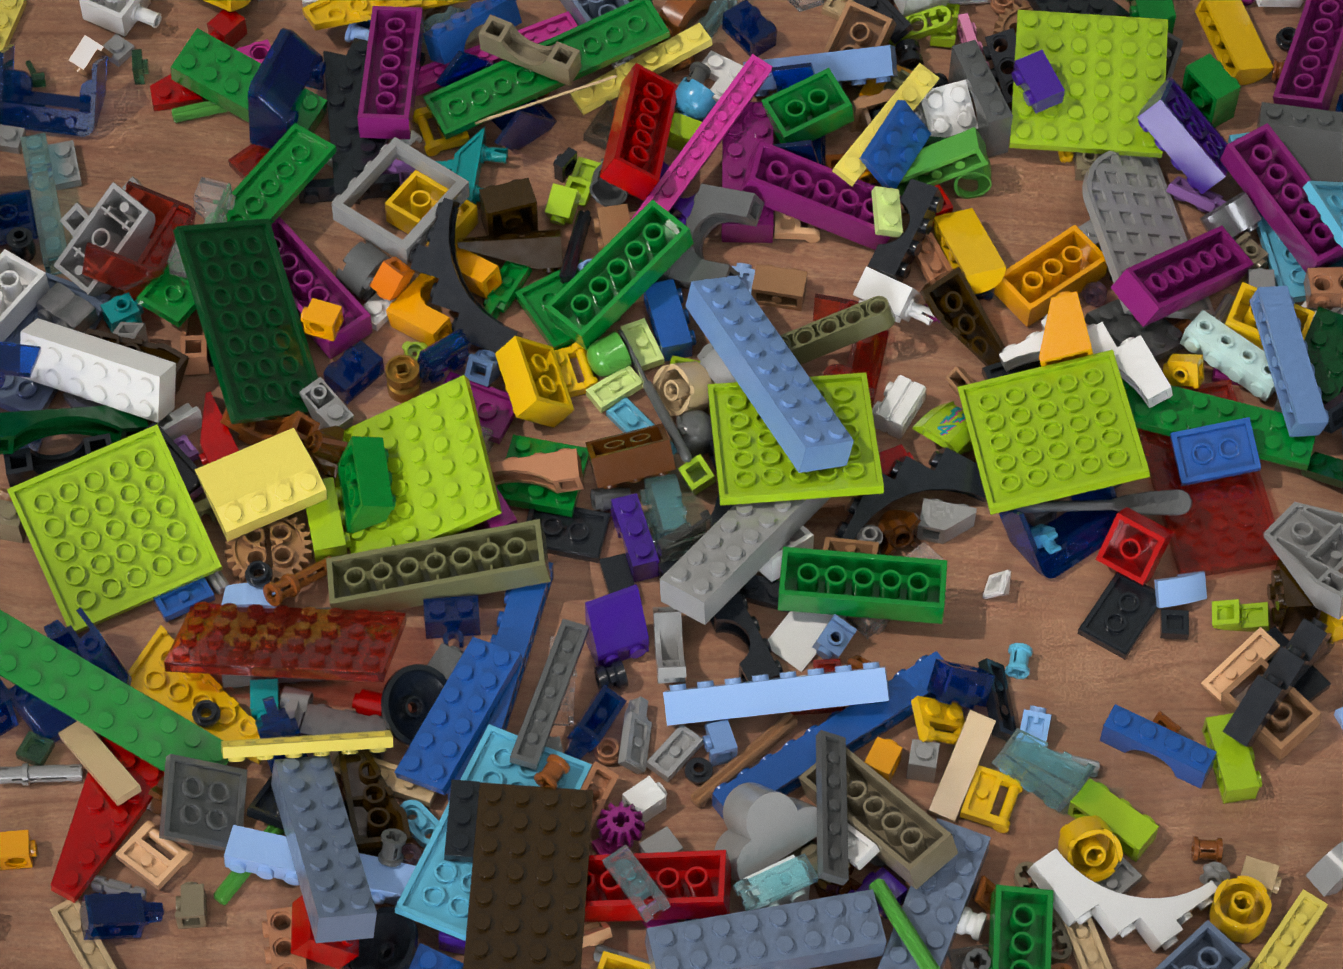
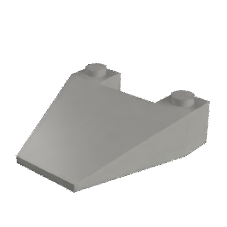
M1294 502L1264 532V538L1315 608L1339 620L1343 616V513Z

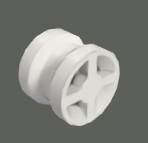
M965 907L956 933L971 935L972 939L979 941L988 914L983 912L977 914L971 908Z

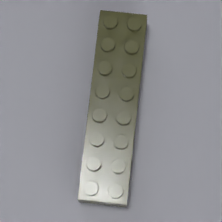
M540 519L326 558L329 602L337 621L551 582L546 536Z

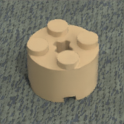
M697 361L662 366L655 374L653 385L656 386V391L670 416H682L690 410L704 411L709 405L707 384H715L709 377L707 370Z

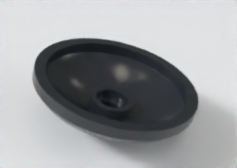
M413 664L397 670L388 679L382 692L381 711L384 722L391 734L407 746H410L447 682L445 676L431 666ZM408 704L412 707L411 712L408 710Z
M395 907L376 909L374 937L359 939V956L347 963L343 968L407 969L415 956L418 946V929L415 921L395 913Z

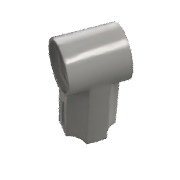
M289 686L284 687L280 699V712L273 730L275 738L299 735L308 704H313V692Z

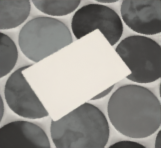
M790 611L767 639L771 650L802 672L816 655L817 650L812 648V646L834 615ZM837 615L838 617H840V618L843 619V620H844V618L846 617V616Z

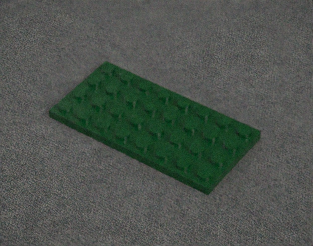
M269 218L177 226L173 233L231 424L288 417L298 410L305 415H310L299 393L318 379Z

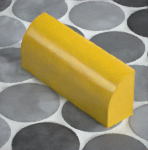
M1201 0L1195 13L1217 60L1222 63L1224 69L1231 77L1236 78L1239 85H1248L1267 76L1273 70V65L1242 1Z
M973 208L934 217V237L951 268L960 267L975 294L983 293L998 285L1005 275L1006 265Z

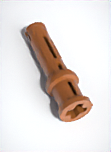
M327 556L323 560L295 574H284L275 583L265 584L263 594L267 602L272 606H278L284 599L297 596L302 588L327 576L326 558H331V556ZM317 571V573L307 577V575Z

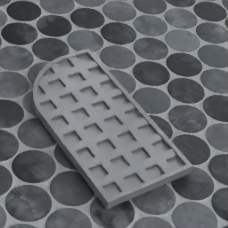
M1108 151L1093 162L1083 179V199L1113 283L1127 268L1188 241L1171 195L1166 192L1168 187L1157 158L1123 156L1117 152ZM1208 296L1166 317L1195 319L1202 310L1212 316L1215 315ZM1120 300L1124 313L1133 315Z

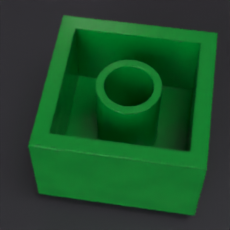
M1209 53L1186 66L1181 89L1215 128L1234 117L1241 86L1237 79L1231 77L1224 69L1222 63Z

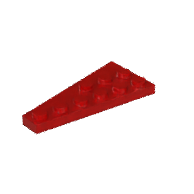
M101 735L99 739L136 780L142 791L117 806L89 772L87 773L51 882V891L73 903H76L95 876L147 810L153 798L148 793L151 788L157 786L160 779L164 776L163 771Z

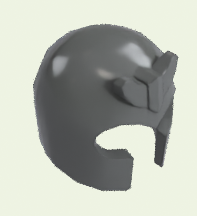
M600 164L595 169L589 187L591 195L597 203L605 207L621 205L627 199L629 193L600 178L602 164Z
M690 410L681 417L677 416L675 425L692 458L699 454L701 456L707 454L709 441L713 439L710 415L701 410Z

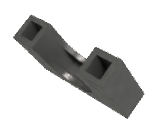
M976 40L952 46L948 83L951 84L966 79L970 97L973 98L976 107L977 131L985 142L987 157L1007 153L1013 115Z
M701 184L699 191L694 197L691 214L686 220V226L691 231L694 244L673 264L668 278L674 279L678 287L690 289L691 281L740 276L731 265L704 259L703 244L705 238L713 228L722 223L734 222L757 227L765 203L755 193Z

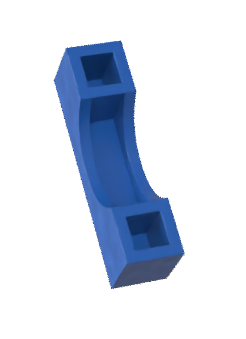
M484 0L476 2L466 11L453 14L451 19L443 23L434 24L430 30L423 33L430 59L445 65L464 55L465 43L469 34L476 27L484 24L490 14L513 23L514 27L521 24L522 20L516 0Z
M1116 704L1103 725L1100 737L1101 742L1124 753L1130 750H1140L1160 758L1172 769L1175 777L1200 789L1213 767L1217 753L1204 745Z

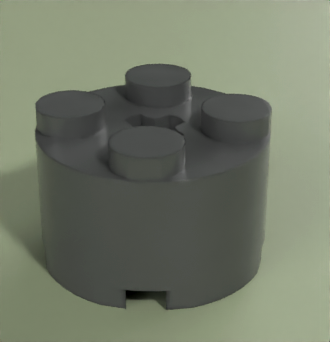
M366 240L365 244L361 241L345 256L343 261L346 265L343 271L338 268L336 278L347 290L359 299L367 302L377 292L370 287L371 282L382 262L391 257L371 242Z

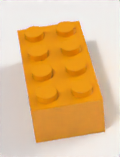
M1073 225L1007 268L1003 279L995 286L994 294L1026 327H1029L1048 314L1051 298L1056 297L1057 294L1065 291H1070L1071 293L1077 291V294L1103 278L1106 275L1107 263L1103 252L1076 225Z

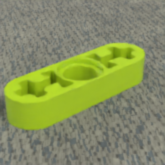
M939 5L905 17L911 25L916 21H922L924 27L920 31L911 30L900 41L904 39L918 40L947 30L953 23V16L946 6ZM943 14V22H939L938 15ZM927 18H930L932 26H929ZM891 40L888 42L892 46L897 45V43L894 44Z

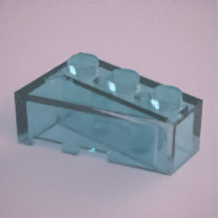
M676 474L644 479V489L640 490L642 505H647L648 512H645V519L648 528L653 530L654 535H651L659 560H666L691 543V524L686 521L685 515H687V510L682 504V493Z
M1017 728L1005 742L992 761V764L997 766L1000 772L1009 775L1019 782L1026 791L1032 792L1042 799L1048 807L1060 813L1081 790L1096 766L1088 763L1085 767L1071 760V754L1064 751L1061 755L1047 748L1049 743Z

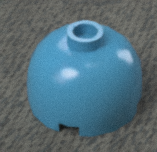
M684 77L675 91L677 98L676 110L680 114L701 122L704 121L717 103L712 98L715 94L694 79L687 82V77Z

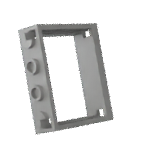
M394 137L389 144H385L373 161L370 160L365 165L363 172L357 178L354 177L350 181L348 188L341 195L339 194L334 198L332 202L333 220L393 257L396 256L407 265L410 262L412 251L417 249L418 244L423 246L427 244L428 233L431 227H435L437 217L435 213L438 204L443 202L444 198L459 202L460 207L469 197V181ZM396 158L449 189L403 240L351 209L352 205Z

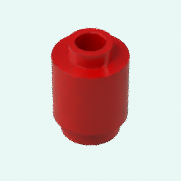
M362 689L360 693H355L352 709H355L358 714L382 716V693Z

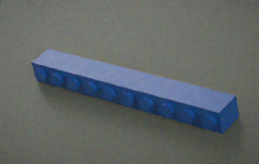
M549 562L551 582L506 590L504 597L505 611L499 612L497 619L499 630L497 635H492L490 643L521 653L523 660L454 780L461 779L489 724L505 731L507 730L554 577L553 563ZM451 786L446 793L448 794V803L450 801Z
M937 651L929 656L924 655L920 657L915 665L907 670L901 669L894 675L893 679L888 681L889 701L849 705V707L841 712H833L825 722L819 726H811L797 740H789L775 754H767L753 768H745L734 780L718 785L712 793V806L723 819V806L729 793L735 787L748 782L758 783L788 795L802 786L798 777L816 763V735L820 730L845 737L846 747L851 752H855L877 738V736L882 735L913 715L911 700L916 696L938 699L954 689L957 674Z

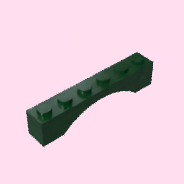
M105 405L1 412L0 455L13 454L21 447L35 440L61 434L97 436L110 433L112 443H115L143 431L148 427V422L145 418Z

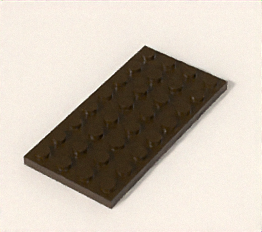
M480 782L463 969H581L594 790L556 788L555 790L552 787Z

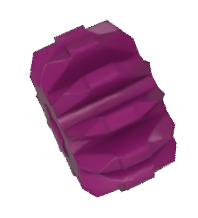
M622 800L619 802V807L610 802L608 810H601V819L597 821V828L600 830V840L607 839L606 845L608 847L616 843L619 851L622 849L623 844L632 848L634 845L633 840L640 841L642 838L641 832L645 830V823L641 821L643 819L641 811L635 812L634 804L624 807L625 804ZM618 824H624V827H618Z

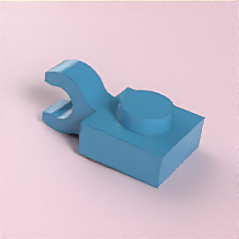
M1039 524L1019 533L1021 544L1031 546L1034 549L1044 547L1049 554L1062 549L1054 541L1058 537V533L1053 527Z

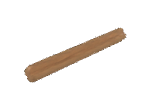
M786 713L691 794L692 803L698 808L704 806L712 799V793L718 785L724 782L729 783L743 769L751 766L797 726V719L791 713Z

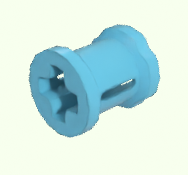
M1013 643L1008 648L1010 659L1009 664L1005 668V673L1009 677L1016 679L1027 678L1030 674L1028 663L1029 658L1033 654V649L1027 644Z

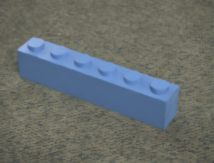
M886 45L763 60L774 68L754 97L769 96V91L778 90L779 92L827 68L831 70L841 87L843 82H851L852 86L866 85V80L876 79V83L891 82V77L898 76L895 46Z
M1288 286L1258 287L1250 299V305L1289 436L1320 435L1328 424L1329 415L1327 410L1324 409L1321 399V388L1317 386L1314 376V365L1310 362L1308 356V345L1303 339L1301 322L1294 310V299L1290 296Z

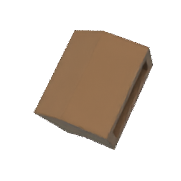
M958 366L945 377L949 382V386L958 397L957 387L960 386L959 382L962 381L964 385L975 383L967 372Z

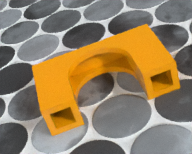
M455 244L458 264L467 286L471 292L487 299L488 294L492 290L495 291L503 283L498 265L468 250L458 248V245ZM421 273L395 301L390 303L386 313L392 328L439 351L453 335L450 317L426 305L430 299L431 289L434 283H438L439 278Z

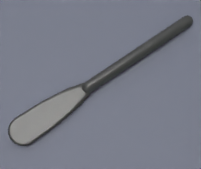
M619 329L618 334L628 350L632 365L643 382V388L681 459L686 463L690 462L692 455L653 383L647 380L623 331Z
M1162 490L1128 494L1113 499L1047 501L1001 513L1121 511L1128 507L1142 515H1182L1190 510L1192 500L1189 494L1183 490Z

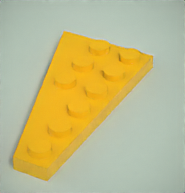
M318 0L303 7L302 11L304 17L316 31L371 20L373 6L422 7L424 10L469 0Z
M160 625L122 679L124 683L194 724L196 723L193 720L192 711L198 702L210 700L216 703L221 713L219 721L211 727L201 728L223 741L272 738L252 716H249L239 706V703L233 697H230L223 690V687L195 659H192L184 651L183 646L178 641H175L162 625ZM204 713L202 717H208L211 713ZM257 756L245 757L257 764L261 762V760L257 759Z

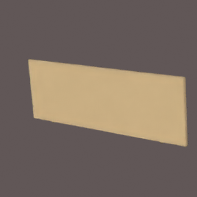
M617 76L604 78L475 122V125L603 83Z

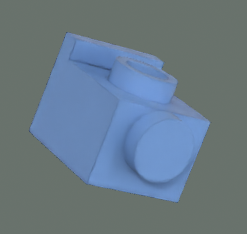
M479 350L475 354L471 353L468 358L465 376L470 381L486 387L492 384L500 375L495 353L490 350Z
M834 614L812 648L817 650L816 653L821 658L835 663L857 629ZM831 636L839 640V642L832 641Z
M728 719L707 722L704 726L706 735L702 738L705 750L709 752V762L712 767L730 762L737 756L738 747Z

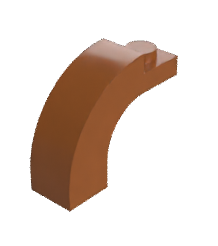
M667 0L659 15L670 31V37L658 43L661 44L683 32L695 14L703 9L711 11L716 0Z
M226 408L220 422L239 433L237 439L251 446L294 428L305 447L307 436L318 430L320 425L319 422L299 410L288 417L231 424Z

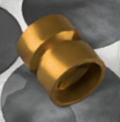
M409 355L392 357L385 366L387 391L394 401L404 403L419 396L421 392L419 364L416 359Z

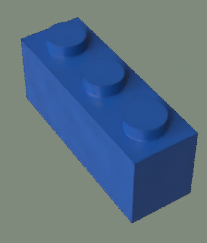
M674 279L655 282L644 293V304L655 340L664 357V362L671 361L672 355L683 358L691 357L693 345H696L695 333L693 330H689L687 325L690 324L688 311L683 309L681 305L683 303L681 288L676 289Z

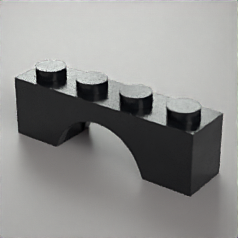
M910 179L900 199L905 211L910 215L907 230L900 238L893 242L878 244L868 264L869 268L901 283L909 276L911 264L914 258L920 254L922 242L925 236L931 232L933 219L936 213L941 211L944 203L938 187L914 179Z
M110 433L83 438L75 449L57 455L40 454L31 448L20 449L13 454H3L10 488L112 444Z
M737 592L711 618L710 622L716 633L733 634L746 644L749 652L739 663L741 682L752 681V676L768 674L769 679L780 678V673L783 672L782 666L778 660H774L771 656L772 650L767 638L762 639L756 617H751L747 610L749 607L743 594L739 595Z

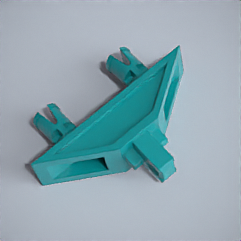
M484 126L455 153L454 159L436 162L469 181V197L467 200L477 204V202H480L479 189H483L478 185L482 164L485 161L507 164L508 148L486 146V129Z

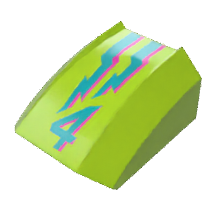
M954 401L933 408L913 426V430L943 448L947 447L958 454L973 450L963 409L956 406Z

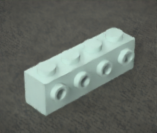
M1204 310L1185 329L1180 341L1181 345L1189 352L1203 355V360L1210 366L1217 368L1227 375L1230 380L1249 390L1252 395L1266 402L1276 391L1265 352Z

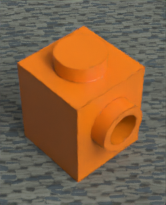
M396 256L382 262L370 287L377 291L376 293L379 297L391 301L398 298L406 289L415 270L410 269L411 267Z

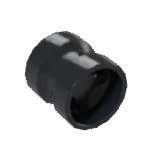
M904 39L897 43L895 51L899 58V66L912 71L919 63L924 66L923 57L919 54L921 49L917 40Z
M621 660L613 662L610 667L603 665L594 667L595 679L601 694L609 692L614 686L619 689L628 687L626 671Z

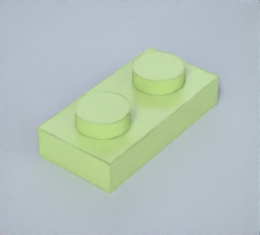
M875 186L871 191L875 235L900 238L903 233L899 189Z
M645 318L620 326V330L623 331L643 371L664 364V357Z
M628 366L586 389V396L600 413H603L624 397L628 398L643 389V382L632 367Z

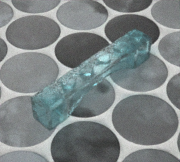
M46 133L20 137L45 271L52 275L62 274L53 265L67 247L63 224L60 222L62 216Z

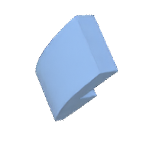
M1204 571L1178 574L1177 577L1154 580L1156 606L1159 608L1207 599Z
M239 583L225 587L221 608L225 613L250 608L256 615L278 610L279 605L272 606L267 602L263 594V587H253L248 583Z

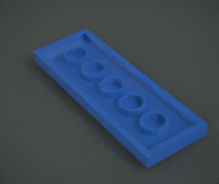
M472 637L394 772L396 777L445 795L451 786V780L455 779L523 660L521 653Z

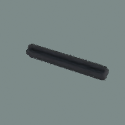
M580 210L577 213L559 274L560 282L563 284L568 283L575 277L592 219L589 210Z

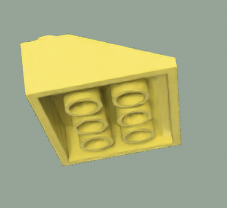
M294 428L195 469L227 542L327 499L326 487Z

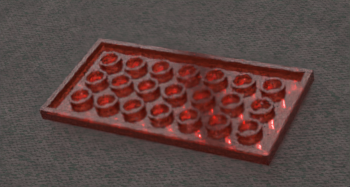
M1231 380L1204 383L1199 388H1193V386L1180 387L1237 401ZM1137 428L1154 491L1183 490L1189 494L1192 500L1191 508L1185 514L1161 515L1164 526L1174 532L1169 543L1179 574L1204 571L1205 576L1277 565V561L1280 558L1264 538V532L1275 522L1260 471L1181 486L1170 436Z
M198 602L190 607L164 661L165 672L384 682L407 622L406 613L392 610L381 612L369 611L367 609L294 608L285 605L275 608H263L259 604L237 607L234 603L221 605Z

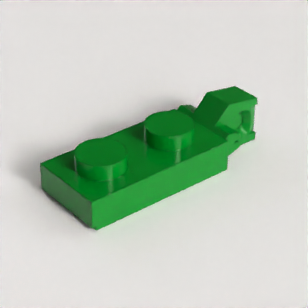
M510 261L505 262L500 270L503 283L495 291L492 290L483 303L484 309L490 315L498 319L500 312L505 313L516 298L515 292L523 287L532 273L531 267Z

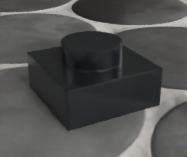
M568 147L563 154H559L555 158L553 166L556 180L563 183L573 172L577 162L576 150Z
M1161 609L1160 638L1188 640L1189 611Z

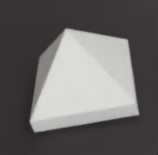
M1005 570L989 575L982 597L989 599L1008 595L1011 571Z

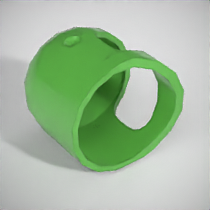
M989 159L988 165L954 178V190L958 196L964 199L977 198L990 190L992 179ZM960 178L977 180L978 189L966 191L958 186V180Z
M615 331L593 342L587 349L588 364L593 372L600 377H608L616 371L632 366L628 350L619 334Z

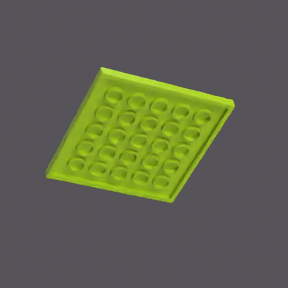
M1018 10L1015 61L1043 50L1065 92L1062 103L1035 113L1032 106L1026 104L1023 97L1024 91L1021 86H1017L1013 80L1011 111L1013 119L1009 148L1094 154L1114 151L1123 156L1162 158L1163 151L1156 146L1155 138L1150 132H1145L1140 127L1137 116L1141 108L1166 81L1168 19Z
M1113 350L957 387L990 515L1150 477L1148 464Z
M853 373L810 377L854 442L847 466L803 473L797 471L737 382L707 384L720 506L884 493L867 374Z
M465 375L344 430L342 441L348 443L352 436L383 437L384 447L388 449L389 453L388 471L392 473L391 492L396 498L395 509L391 511L386 521L353 534L349 533L352 546L350 547L351 554L454 535L502 513L470 381ZM337 471V477L334 478L336 487L340 486L339 474ZM340 502L341 509H344L343 502Z
M154 425L7 489L71 636L150 602L155 597L222 570L220 561L158 425Z

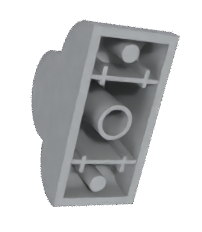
M113 182L53 266L88 295H102L112 288L118 280L125 281L138 276L151 261L155 245L149 236L155 225V215L118 184Z
M743 783L735 787L725 800L723 819L728 830L720 836L714 850L727 851L731 863V879L743 884V878L776 863L817 837V807L797 798L788 797L758 783Z

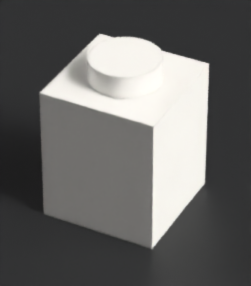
M648 776L622 794V801L625 804L624 807L634 804L635 812L641 811L643 814L641 821L645 823L666 809L667 792L660 782L655 783Z

